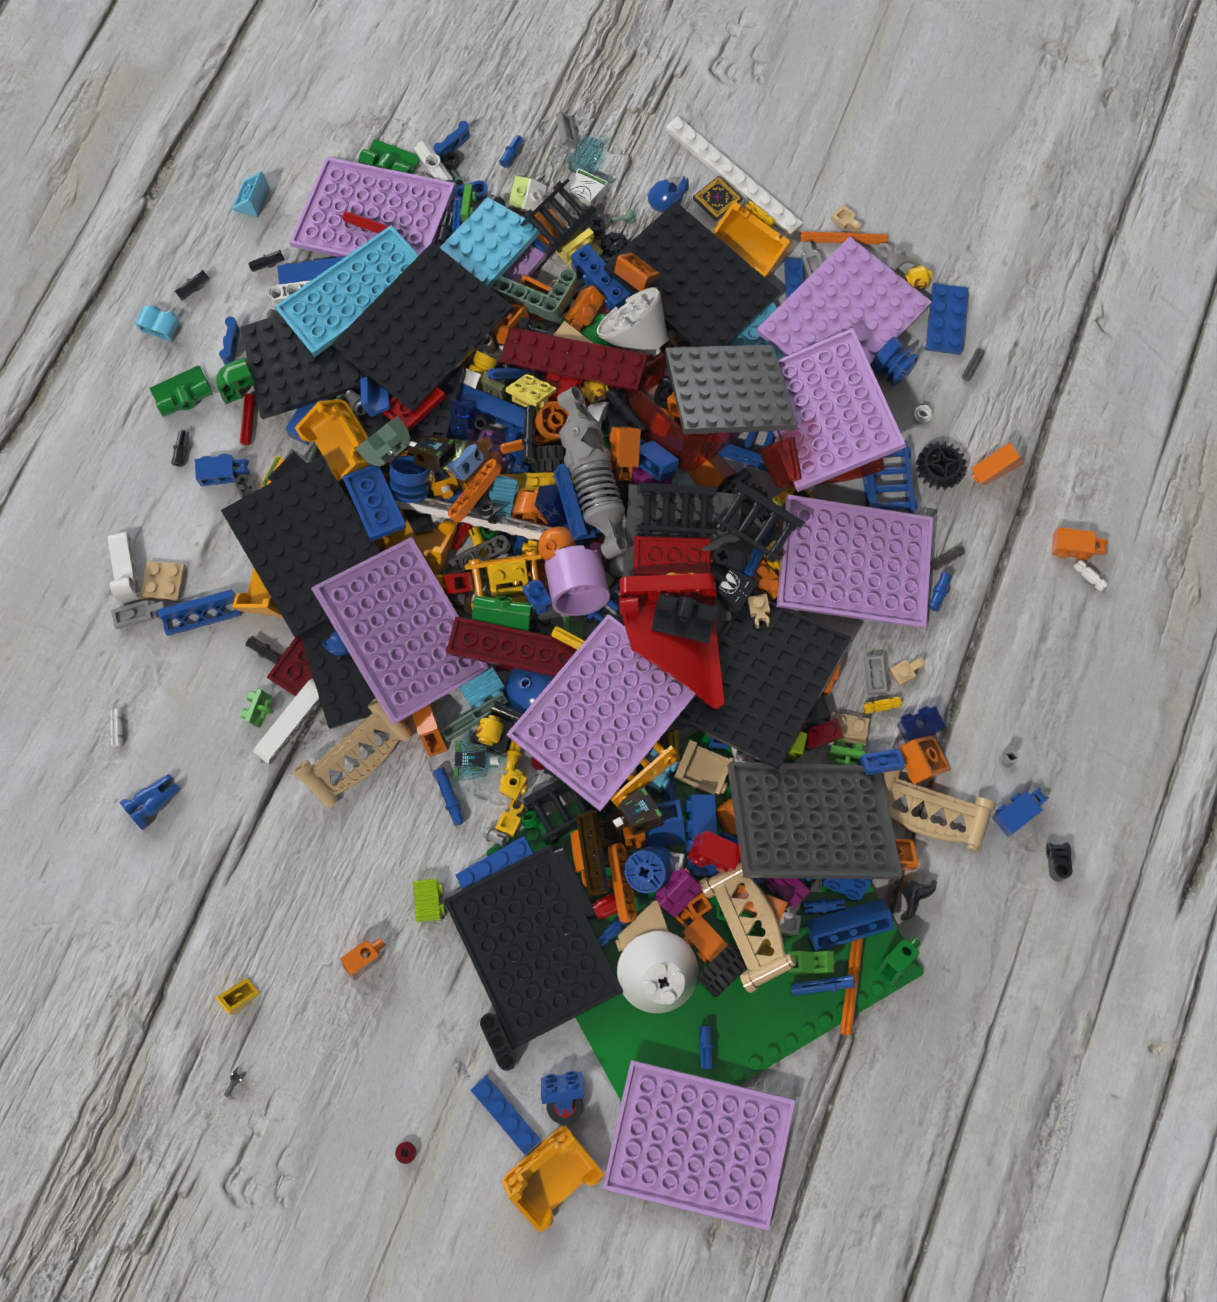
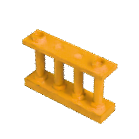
M537 550L526 551V555L485 561H480L479 558L468 560L469 563L465 564V570L472 569L476 595L484 596L479 568L487 567L490 564L525 560L529 561L531 580H539L536 559H542L540 553H537ZM520 581L513 582V587L521 586ZM497 584L496 588H502L501 584ZM524 593L505 595L512 598L514 602L528 601Z
M659 742L654 745L653 748L660 756L651 763L645 757L640 762L645 769L636 776L631 773L627 778L630 782L623 788H619L611 797V801L617 808L622 801L644 786L645 788L666 768L676 762L680 756L672 746L665 749Z

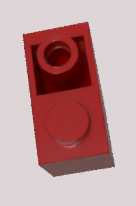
M472 572L443 575L445 594L475 591Z

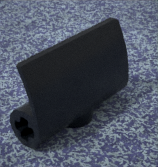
M659 593L651 630L709 643L717 607L697 602V600L689 597L679 598Z

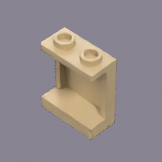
M690 740L674 779L710 795H715L718 798L719 793L724 794L728 783L725 782L726 776L729 775L727 765L729 762H733L734 758L721 756L697 746V742Z

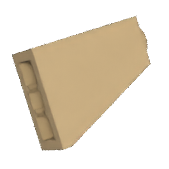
M656 899L651 900L637 914L636 920L629 922L617 934L619 939L615 940L619 952L623 951L627 944L639 935L641 936L651 931L669 932Z

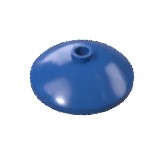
M513 669L505 683V697L509 702V706L525 713L554 677Z

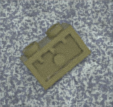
M486 371L481 379L484 392L508 402L504 383L498 379H489L487 376L489 373Z

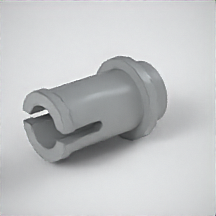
M1009 750L1001 754L999 757L1000 764L1005 768L1012 767L1019 757L1018 753L1014 750Z
M493 826L487 827L483 832V837L487 842L492 841L502 847H505L506 843L509 842V835L497 831Z

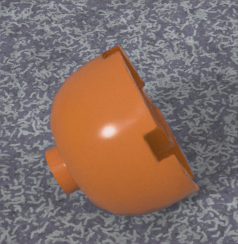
M558 401L546 403L536 414L535 424L538 432L546 439L559 440V432L565 425L569 412L562 409Z
M552 527L545 530L538 541V551L545 561L556 556V551L577 546L570 530L564 527Z

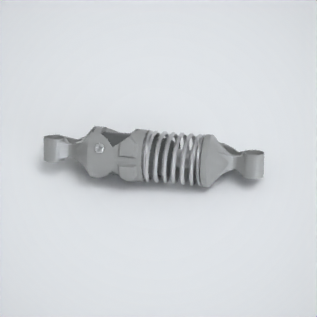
M573 386L557 397L561 408L569 412L566 423L559 432L562 445L566 448L564 462L569 468L572 478L575 479L573 483L577 486L575 490L579 492L577 495L581 499L579 504L583 505L581 511L584 512V521L586 524L599 529L606 536L604 543L601 545V550L607 559H611L627 550L625 537L627 518L624 514L625 509L622 500L619 499L620 493L617 492L619 489L616 486V480L613 479L615 476L612 473L613 469L610 462L611 453L602 445L603 436L599 422L588 412L580 390ZM583 493H590L586 496H581ZM586 499H592V501L585 503L583 502Z

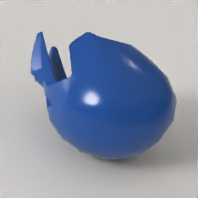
M683 176L678 189L674 182H669L667 179L654 184L647 195L651 208L663 213L675 201L681 205L684 193L689 188L688 178L685 179V176Z

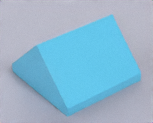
M260 171L243 180L232 210L258 217L269 190V185L263 172Z

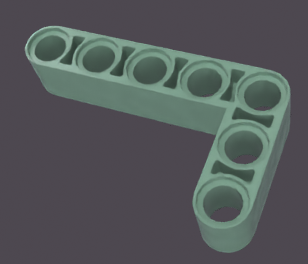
M565 269L559 275L548 295L503 276L490 289L509 304L526 306L527 312L549 321H557L562 316L579 285L576 272L573 269Z

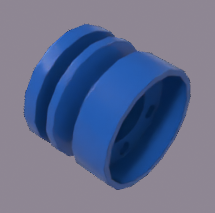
M892 337L880 349L870 364L872 370L879 375L887 370L885 380L888 381L892 378L890 384L893 387L911 373L919 358V355L916 353L911 355V349L901 353L904 343L896 337Z
M411 455L399 456L391 460L389 489L394 500L403 503L424 501L429 494L428 479L430 470L414 463V456Z
M655 844L645 846L628 858L624 872L626 880L638 892H655L669 881L672 873L675 871V861L669 850L663 846Z

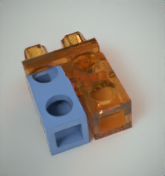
M484 437L478 442L472 441L455 461H451L446 465L453 476L458 479L457 481L464 490L487 461L495 459L500 463L503 459L498 451L494 450L491 454L488 452L493 446L489 438Z

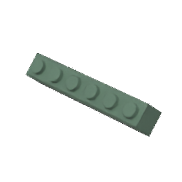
M501 692L441 729L440 732L446 742L452 741L479 724L481 718H485L491 713L495 701L508 706L509 702L504 694Z

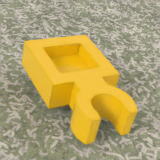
M511 800L509 803V813L503 811L495 827L497 831L508 834L513 838L522 821V818L518 817V815L524 811V804H521L519 809L513 808L515 800Z

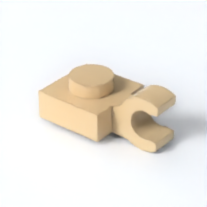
M842 205L831 216V221L843 230L848 227L851 233L861 232L862 224L855 220L856 214L846 206Z
M922 657L911 664L905 660L890 668L889 672L897 685L901 686L916 677L915 671L924 667L926 663Z

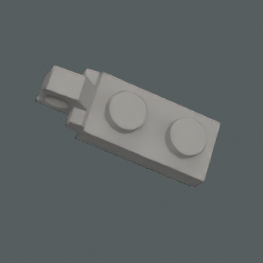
M810 241L803 243V253H801L807 278L823 263L819 251L817 252V250L812 249Z
M145 600L112 609L114 628L121 629L153 620L158 617L157 610L167 606L163 601L155 603V601Z

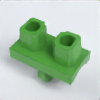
M258 688L256 691H249L247 701L251 703L250 708L242 709L240 717L251 725L260 728L266 715H273L274 710L269 708L272 695Z
M839 739L831 745L827 760L836 761L838 765H858L861 755L867 754V752H864L863 744L853 743L850 749L845 747L844 740Z

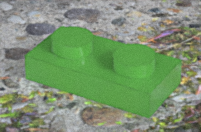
M465 184L460 214L462 223L474 212L473 203H476L477 194L473 191L472 184Z

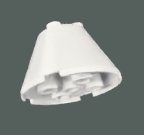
M652 287L639 291L627 298V303L621 308L615 307L611 310L597 328L599 337L620 349L644 353L652 357L660 353V347L669 338L666 333L661 294L656 288Z
M651 931L635 937L622 951L617 965V979L623 990V995L633 1006L649 1013H666L680 1007L690 998L698 981V962L692 948L681 937L667 931Z

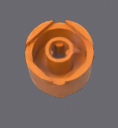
M520 489L515 498L511 517L546 525L549 521L553 500L545 497V493L540 490L527 492Z

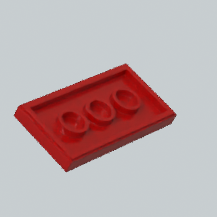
M634 536L633 575L650 576L667 575L669 573L710 574L711 550L703 551L702 549L711 543V539Z

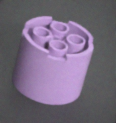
M571 546L556 551V556L546 560L545 570L552 607L557 613L565 616H582L593 613L607 604L610 594L602 557L598 550L592 551L585 549L584 546Z

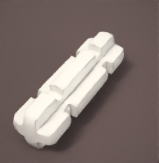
M1079 560L1074 565V568L1078 572L1081 571L1083 577L1091 584L1094 583L1096 585L1095 588L1099 591H1102L1108 583L1104 579L1101 580V576L1090 566L1087 567L1083 560Z
M112 709L110 711V718H112L110 720L111 745L113 747H120L123 745V738H121L123 736L122 710Z

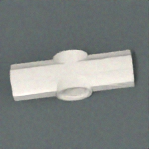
M427 141L417 143L414 151L426 167L428 175L433 179L453 182L452 177L441 163L440 157L434 153Z

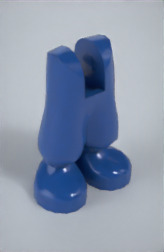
M170 774L138 791L131 800L123 799L119 802L141 830L147 828L146 817L156 815L181 790L178 784H174L167 790H164L173 780Z

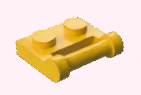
M525 560L487 565L491 596L494 599L498 596L523 593L522 586H528L529 584ZM523 582L521 586L496 588L497 584Z

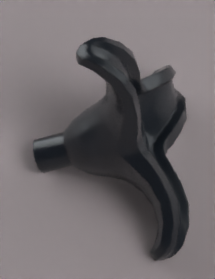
M896 879L894 884L900 888L907 902V911L900 917L901 920H909L915 915L919 901L931 896L935 892L936 880H932L929 885H924L914 880L904 882L902 879Z

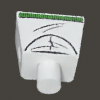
M578 168L569 194L582 208L587 210L591 206L595 207L607 194L608 182ZM570 206V209H571L574 213H577V212Z

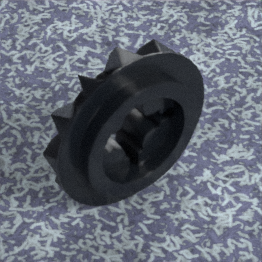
M611 231L610 234H605L604 238L601 239L600 247L606 256L613 257L628 245V240L620 232L613 233ZM611 241L614 243L618 242V246H611Z

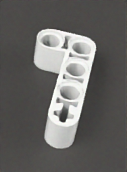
M127 531L109 535L108 544L114 581H110L111 593L121 604L141 599V592L131 536Z

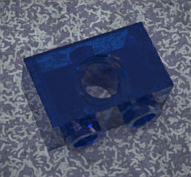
M452 400L449 438L460 440L475 438L476 400Z
M556 485L540 486L534 504L551 527H559L568 523L558 487Z
M925 706L919 709V713L915 715L909 713L900 718L901 721L897 724V727L905 743L943 731L946 726L936 706L931 708ZM916 721H922L925 727L919 728L916 725Z

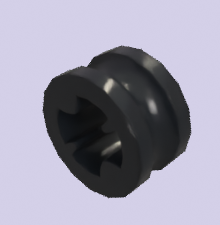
M448 152L444 155V164L448 170H455L459 167L460 162L457 153Z

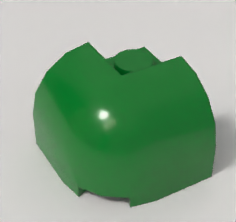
M245 357L224 365L216 375L217 388L225 404L242 399L240 389L255 383Z

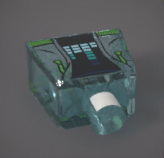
M455 741V781L487 777L488 767H499V756H488L487 746Z

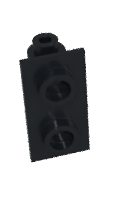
M482 495L471 510L486 521L488 520L490 524H496L499 520L497 512L501 509Z

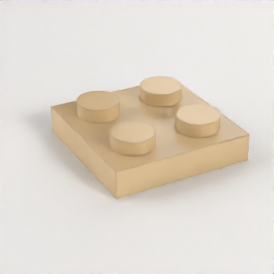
M147 561L140 597L142 599L180 602L186 566L177 563Z

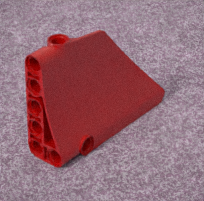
M712 574L627 576L619 580V609L631 650L679 681L713 709L717 710L723 706L724 694L716 622L714 621L712 624L709 643L651 630L659 593L679 598L689 597L697 600V602L715 606L716 587L714 576Z

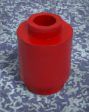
M610 893L592 904L598 919H606L618 913L614 893Z

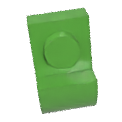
M834 951L788 952V954H792L796 961V965L788 970V973H834Z

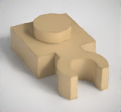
M767 594L748 597L751 617H756V628H759L760 621H765L767 627H769L770 619L767 615L770 614Z

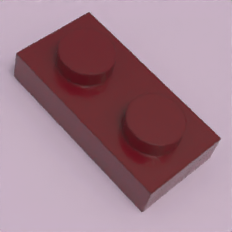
M837 718L802 731L807 733L805 742L807 751L844 738Z

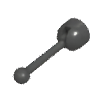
M460 592L454 594L453 597H447L456 607H465L466 593Z

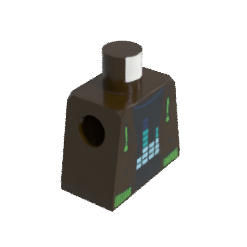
M425 436L419 443L411 441L408 445V452L414 454V463L416 465L439 473L456 457L455 440Z
M644 786L618 805L620 817L612 820V824L617 832L627 827L632 835H638L664 825L662 813Z

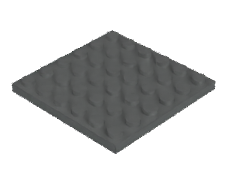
M773 345L665 348L664 354L683 434L796 429L797 424Z

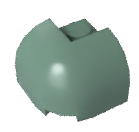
M396 416L360 444L356 450L369 464L382 466L409 445V432L399 417Z

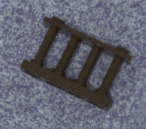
M588 811L576 815L588 896L607 893L609 888L614 889L613 881L607 879L606 868H610L609 859H604L603 848H607L608 852V847L612 844L622 843L625 846L623 829L617 832L612 824V820L620 817L619 812L603 816L602 820L598 819L597 811ZM599 828H604L605 839H601Z

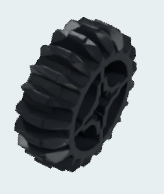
M939 441L935 445L930 443L928 448L924 447L918 455L916 461V472H920L918 477L924 478L923 484L930 483L929 488H932L933 485L936 486V490H939L941 486L944 491L947 490L948 486L951 489L954 488L955 484L958 485L961 479L964 478V472L967 470V467L964 466L967 463V460L963 459L964 453L959 454L960 449H954L953 443L950 446H947L946 441L942 445ZM936 456L934 461L927 463L928 458ZM955 468V473L947 476L948 471Z

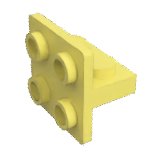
M590 228L585 231L582 229L577 230L556 251L571 269V254L587 243L599 256L603 254L602 250L594 243V232Z
M526 374L506 387V392L512 395V402L524 408L535 406L537 408L536 413H538L540 408L548 403V397L556 392V387Z

